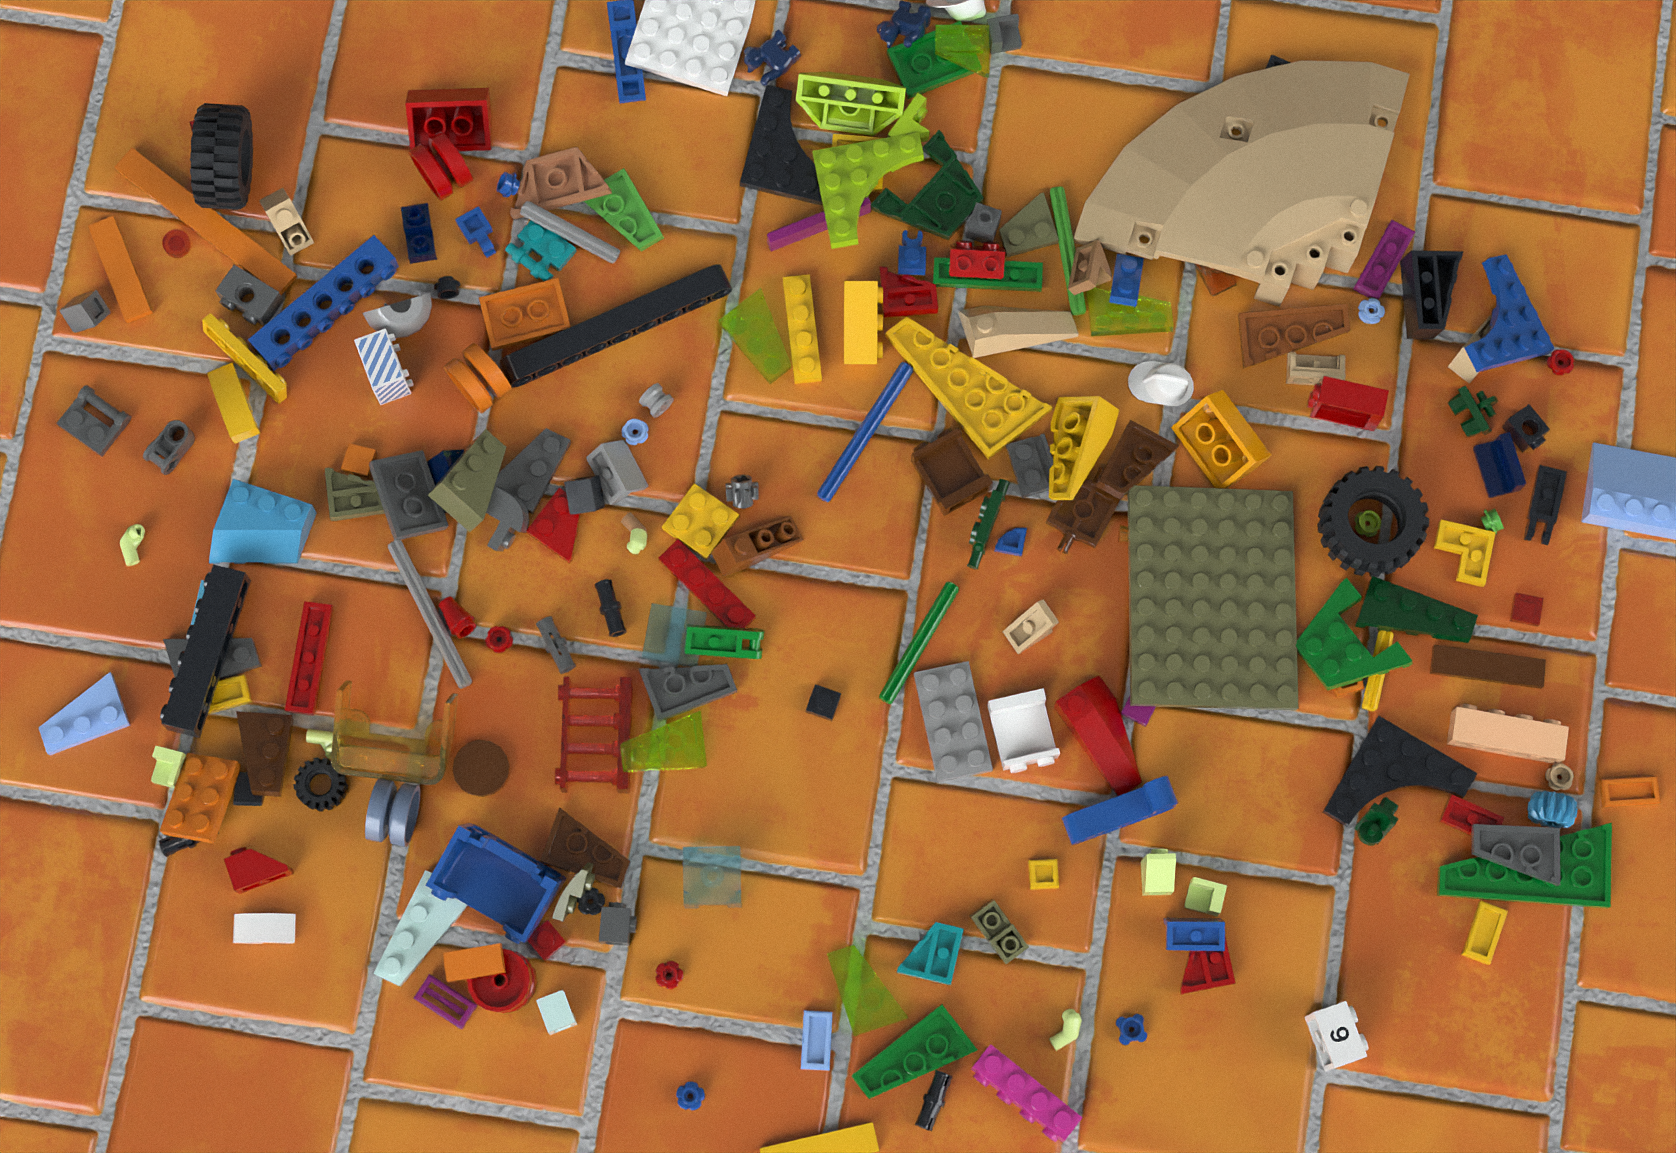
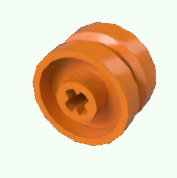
M472 343L462 351L463 358L470 368L460 359L453 358L443 368L469 403L477 411L484 413L493 405L492 397L486 388L494 396L502 398L512 390V387L493 359L476 343Z

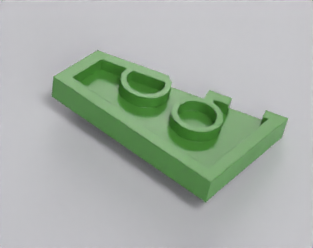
M624 168L604 179L611 188L612 194L584 201L641 252L664 239L662 232Z

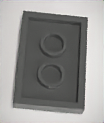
M423 450L370 462L369 467L394 541L447 529L449 525L443 508L428 496L435 487Z

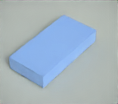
M804 1010L801 1069L830 1071L833 1012Z

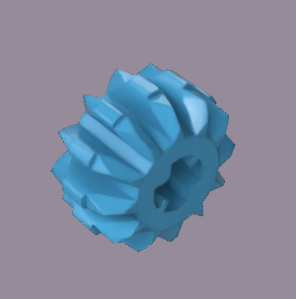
M1538 791L1531 795L1527 811L1528 818L1533 823L1561 829L1569 828L1574 824L1578 809L1577 802L1571 796H1566L1564 793H1556L1555 791Z

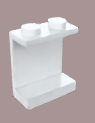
M1044 688L988 702L987 707L1003 771L1010 769L1011 773H1017L1027 770V765L1038 763V767L1055 763L1054 759L1060 755L1059 748L1055 746L1045 707L1046 696Z

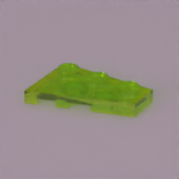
M1094 287L1086 291L1091 336L1173 332L1171 302L1138 295L1137 305L1134 307L1110 303L1111 289L1108 291Z
M761 288L718 320L719 325L769 384L791 369V363Z
M701 711L620 744L623 772L695 769L707 766Z
M855 945L827 953L854 1037L908 1019V1016Z

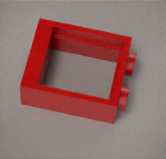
M1323 376L1319 384H1314L1313 391L1309 394L1307 407L1311 408V418L1374 432L1384 417L1389 390Z

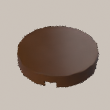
M477 740L466 744L459 750L453 763L455 781L463 791L478 797L493 795L503 788L510 770L507 755L500 746L485 740Z

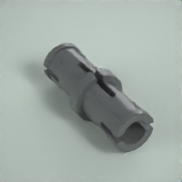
M552 616L538 621L536 626L539 628L546 643L545 649L547 653H551L560 674L574 669L576 665L567 650V641L564 637H561ZM551 635L554 637L562 655H559L550 637Z

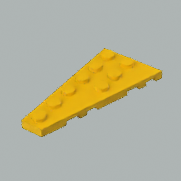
M905 317L885 333V337L905 361L913 367L916 374L988 460L1053 409L1052 406L1037 400L1031 393L1024 389L1021 390L1008 382L1007 378L973 357L970 358L963 354L957 347L947 344L934 336V333L908 317Z

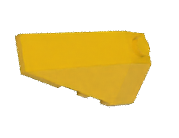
M1100 396L1058 397L1051 420V431L1054 432V443L1050 445V453L1053 454V465L1049 469V498L1051 500L1074 499L1113 434L1119 409Z

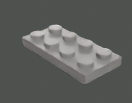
M969 661L914 672L913 675L937 783L992 772L993 768Z

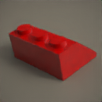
M489 88L408 90L405 105L410 150L422 144L432 152L428 138L439 131H442L458 151H485L492 149Z

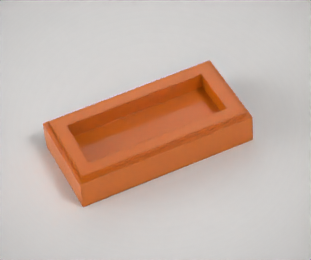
M1657 775L1599 780L1602 809L1661 804Z
M501 943L443 953L447 982L506 973Z

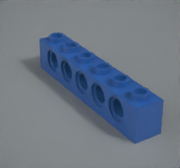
M373 235L250 337L248 341L273 371L278 367L286 366L297 351L309 347L315 336L320 332L328 331L339 316L351 312L357 301L362 297L370 296L375 291V286L381 281L390 279L399 267L396 258ZM366 266L374 267L373 271L369 274L361 273L362 269ZM344 284H353L349 291H340ZM332 301L329 308H319L322 302ZM302 319H311V322L307 326H299V322ZM284 335L290 336L287 343L278 344L280 337Z

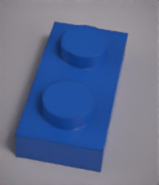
M1117 254L1110 303L1136 307L1144 258Z

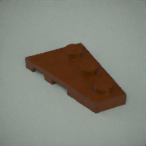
M1130 420L1096 487L1121 499L1172 455L1179 445Z
M236 711L252 794L281 797L294 721L293 716Z
M559 807L540 861L577 874L588 862L592 863L591 873L595 874V881L622 889L631 861Z

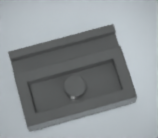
M1045 434L1007 444L1006 450L1022 498L1049 491V469L1053 465V458Z

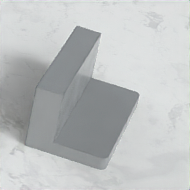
M625 440L602 443L586 457L594 474L600 476L602 490L610 505L619 503L631 492L645 490L648 487Z

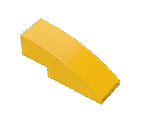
M233 362L207 372L213 393L232 441L236 444L260 434L252 413L253 411Z

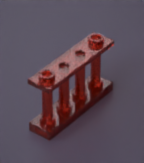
M564 676L563 684L558 685V701H563L561 762L560 768H555V785H560L562 793H568V782L612 783V786H617L618 793L630 794L632 678L620 677V685H615V688L571 687L570 677ZM571 699H614L615 702H619V713H614V716L570 715ZM570 726L613 727L614 730H618V741H613V743H569ZM569 754L613 755V758H617V769H612V771H568Z

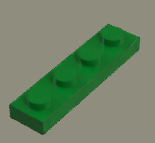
M934 257L933 284H936V287L1042 291L1043 263L1005 261L1004 277L1002 279L950 276V258Z

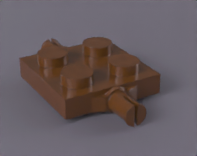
M1099 468L1093 481L1085 480L1073 500H1057L1046 520V524L1058 529L1064 535L1057 547V550L1061 552L1065 543H1067L1062 552L1064 554L1068 553L1074 540L1096 548L1121 500L1096 487L1104 468Z

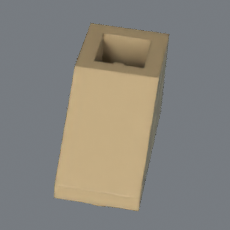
M284 188L259 200L290 256L314 243Z

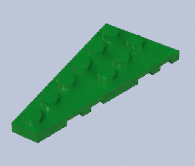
M1612 823L1560 836L1559 886L1481 857H1476L1438 867L1437 896L1608 909L1611 907Z

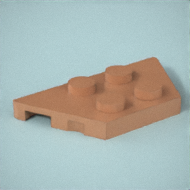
M574 147L526 160L523 169V179L520 181L517 191L519 194L515 208H511L510 215L514 220L523 218L524 216L520 214V211L526 201H530L549 211L612 194V190L579 148Z

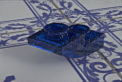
M428 203L401 207L410 264L437 260Z

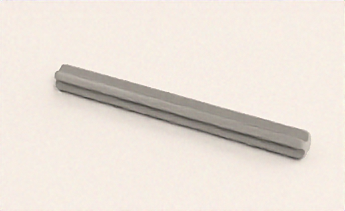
M397 540L389 543L388 549L458 687L462 689L472 684V679L402 541Z

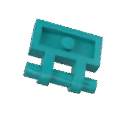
M532 220L517 235L518 240L523 243L522 247L518 248L511 242L505 249L512 256L514 262L518 265L523 264L531 271L530 274L543 281L553 278V274L548 271L550 266H553L560 272L577 252L576 248L564 238ZM533 251L537 255H539L542 258V260L536 262L528 255Z

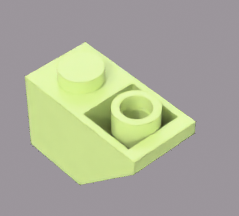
M1152 849L1151 853L1146 854L1142 859V896L1171 895L1174 892L1176 853H1168V849Z

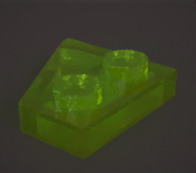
M935 25V54L980 76L989 78V25Z

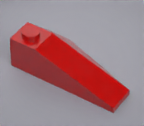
M1100 675L1080 684L1055 702L1053 708L1117 796L1128 793L1142 783L1116 698Z

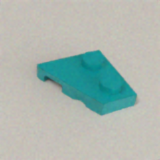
M935 922L908 957L900 964L897 973L951 986L964 929Z

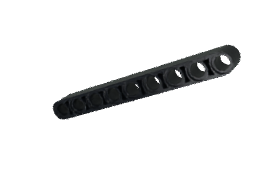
M721 264L712 265L503 357L499 363L511 387H519L728 295L732 291V287Z

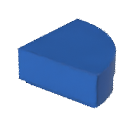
M1015 528L1005 533L998 540L994 551L1021 557L1027 528Z

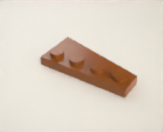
M1348 304L1239 313L1238 324L1243 369L1348 333L1350 331Z

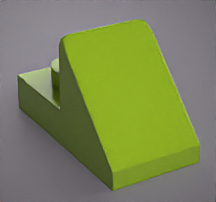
M919 93L916 94L903 112V115L888 133V137L919 132L921 142L929 140L930 131L919 124L928 111L926 109V97Z

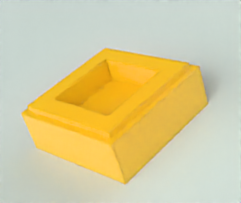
M1057 859L1028 861L1030 890L1059 888Z

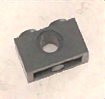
M236 265L232 266L215 290L221 299L219 301L221 305L230 311L237 309L242 312V317L253 325H256L258 322L265 326L284 301L277 290ZM254 294L251 301L242 302L245 295Z

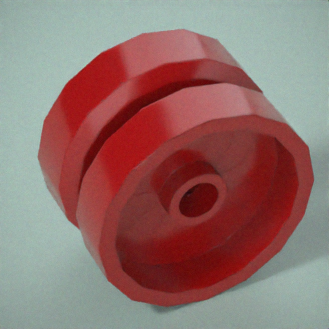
M439 131L428 138L433 154L422 144L414 147L408 153L431 191L440 201H443L453 194V187L448 177L460 188L472 182L473 177L457 148L442 131Z
M503 949L506 973L467 979L470 995L479 1006L489 1011L510 1013L518 1011L529 1003L535 993L537 978L536 971L529 959L519 952ZM502 975L505 977V983L499 986L498 984L501 982L499 977Z

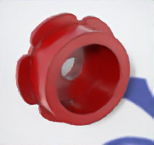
M1554 350L1551 353V357L1547 359L1548 368L1552 369L1555 375L1569 374L1574 368L1573 355L1567 350Z
M495 626L487 632L488 635L485 643L495 653H503L506 648L512 646L513 637L510 636L511 631L507 627ZM498 637L502 638L501 642H497Z
M675 961L660 963L656 968L657 976L655 979L661 987L665 986L667 989H674L683 979V970L679 968V964ZM668 972L672 973L670 978L666 976Z

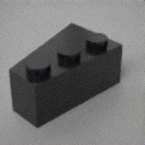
M1412 250L1400 261L1407 339H1434L1445 329L1452 301V290L1457 280L1459 261L1463 256V251Z

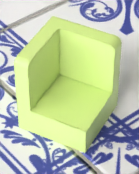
M155 745L152 757L157 762L151 781L155 784L175 788L186 755L183 752Z
M1193 877L1190 880L1184 907L1218 916L1222 910L1227 885Z

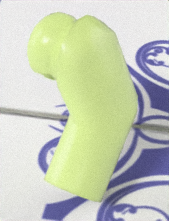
M140 524L130 526L120 539V547L127 566L136 565L140 562L136 549L145 534V529Z
M316 729L307 730L306 742L321 744L328 759L335 760L342 755V744L334 732Z
M1067 1009L1063 1012V1030L1049 1038L1056 1051L1076 1040L1079 1035L1082 1020L1080 1014L1076 1013L1074 1009Z

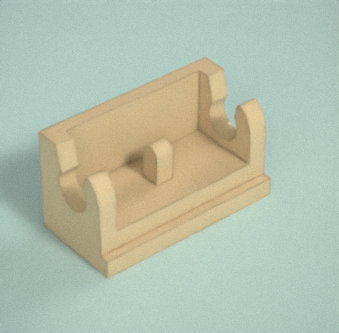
M1296 352L1287 354L1286 384H1319L1323 376L1345 380V355L1332 357L1299 355Z

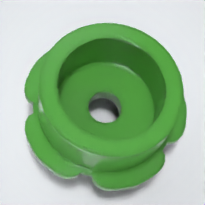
M1495 508L1490 511L1485 509V516L1481 517L1482 523L1486 530L1496 532L1495 534H1497V531L1504 529L1501 519Z

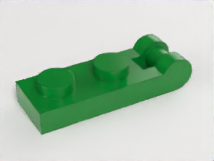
M687 624L684 653L761 659L763 649L760 648L761 640L764 639L765 630L760 628L747 629ZM743 639L750 640L749 647H742Z

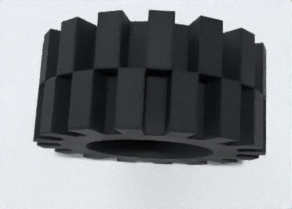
M313 758L314 761L310 762L308 760L304 762L306 765L303 768L301 766L298 768L299 773L294 777L296 784H293L294 790L302 803L310 809H317L318 811L327 809L329 811L333 809L332 806H338L341 803V798H345V790L348 789L347 777L334 761H330L327 758ZM318 774L328 775L331 779V788L323 795L314 794L310 788L311 780Z

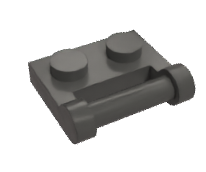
M85 385L79 391L75 401L56 424L103 457L129 424L131 416L125 411L120 412L97 396L94 389ZM87 403H90L114 420L111 428L83 409Z

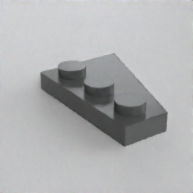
M546 428L498 473L495 486L502 487L518 496L525 503L528 512L534 514L571 445V440Z
M232 638L219 680L262 666L252 638ZM163 639L173 674L176 678L179 670L178 658L180 653L185 651L188 641L187 639Z

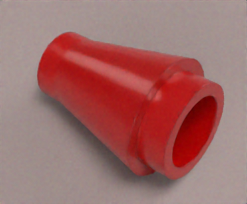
M446 597L439 603L438 607L441 609L452 635L464 638L475 630V618L460 606L453 597Z

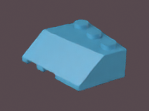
M233 479L213 529L209 563L234 562L235 564H245L246 562H263L264 564H298L317 512L312 504Z

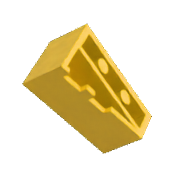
M844 281V364H877V358H883V342H877V331H883V314H877V303H883V287H878V281Z

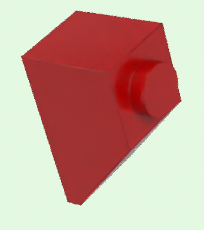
M246 847L235 849L230 852L229 857L224 858L233 889L238 894L294 874L292 868L253 849L247 850Z

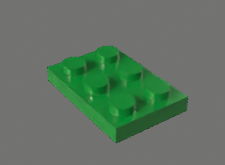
M961 21L925 34L913 42L909 48H906L904 43L887 49L888 58L901 86L906 87L905 95L907 100L915 97L917 93L923 94L977 73L982 68Z

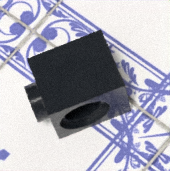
M1530 404L1510 417L1502 426L1522 453L1529 447L1535 450L1546 441L1544 436L1550 430ZM1522 426H1529L1533 430V435L1525 434Z

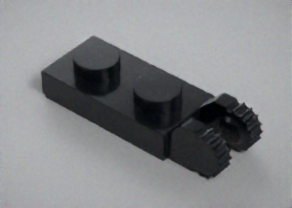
M1543 465L1538 466L1526 518L1528 522L1525 528L1524 540H1532L1536 521L1545 523L1541 534V544H1549L1553 526L1556 524L1567 471Z

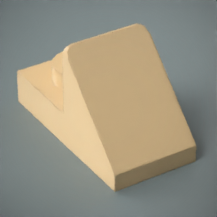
M1043 599L1035 603L1002 632L1017 654H1020L1053 632L1052 628L1059 621Z

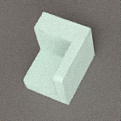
M561 990L536 1000L547 1032L550 1035L578 1025L564 991Z

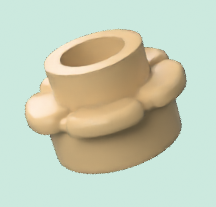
M1556 763L1546 771L1545 777L1549 781L1548 785L1553 790L1558 791L1560 789H1569L1574 775L1568 766ZM1557 775H1561L1562 779H1557Z

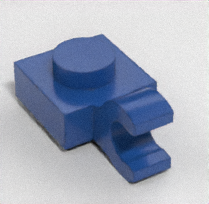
M479 206L455 219L469 245L477 241L486 258L496 253L492 242L487 236L493 232L492 227Z

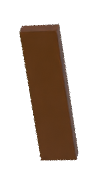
M1434 645L1432 647L1430 674L1542 689L1544 687L1546 660Z

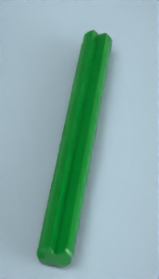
M949 581L945 583L882 689L879 698L883 702L890 705L894 702L959 592L957 585Z

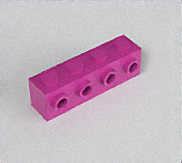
M991 1044L971 1069L975 1072L973 1077L985 1087L989 1084L998 1091L997 1097L1009 1106L1011 1103H1014L1021 1109L1019 1114L1031 1124L1034 1121L1044 1127L1042 1132L1054 1142L1058 1139L1064 1142L1083 1118Z

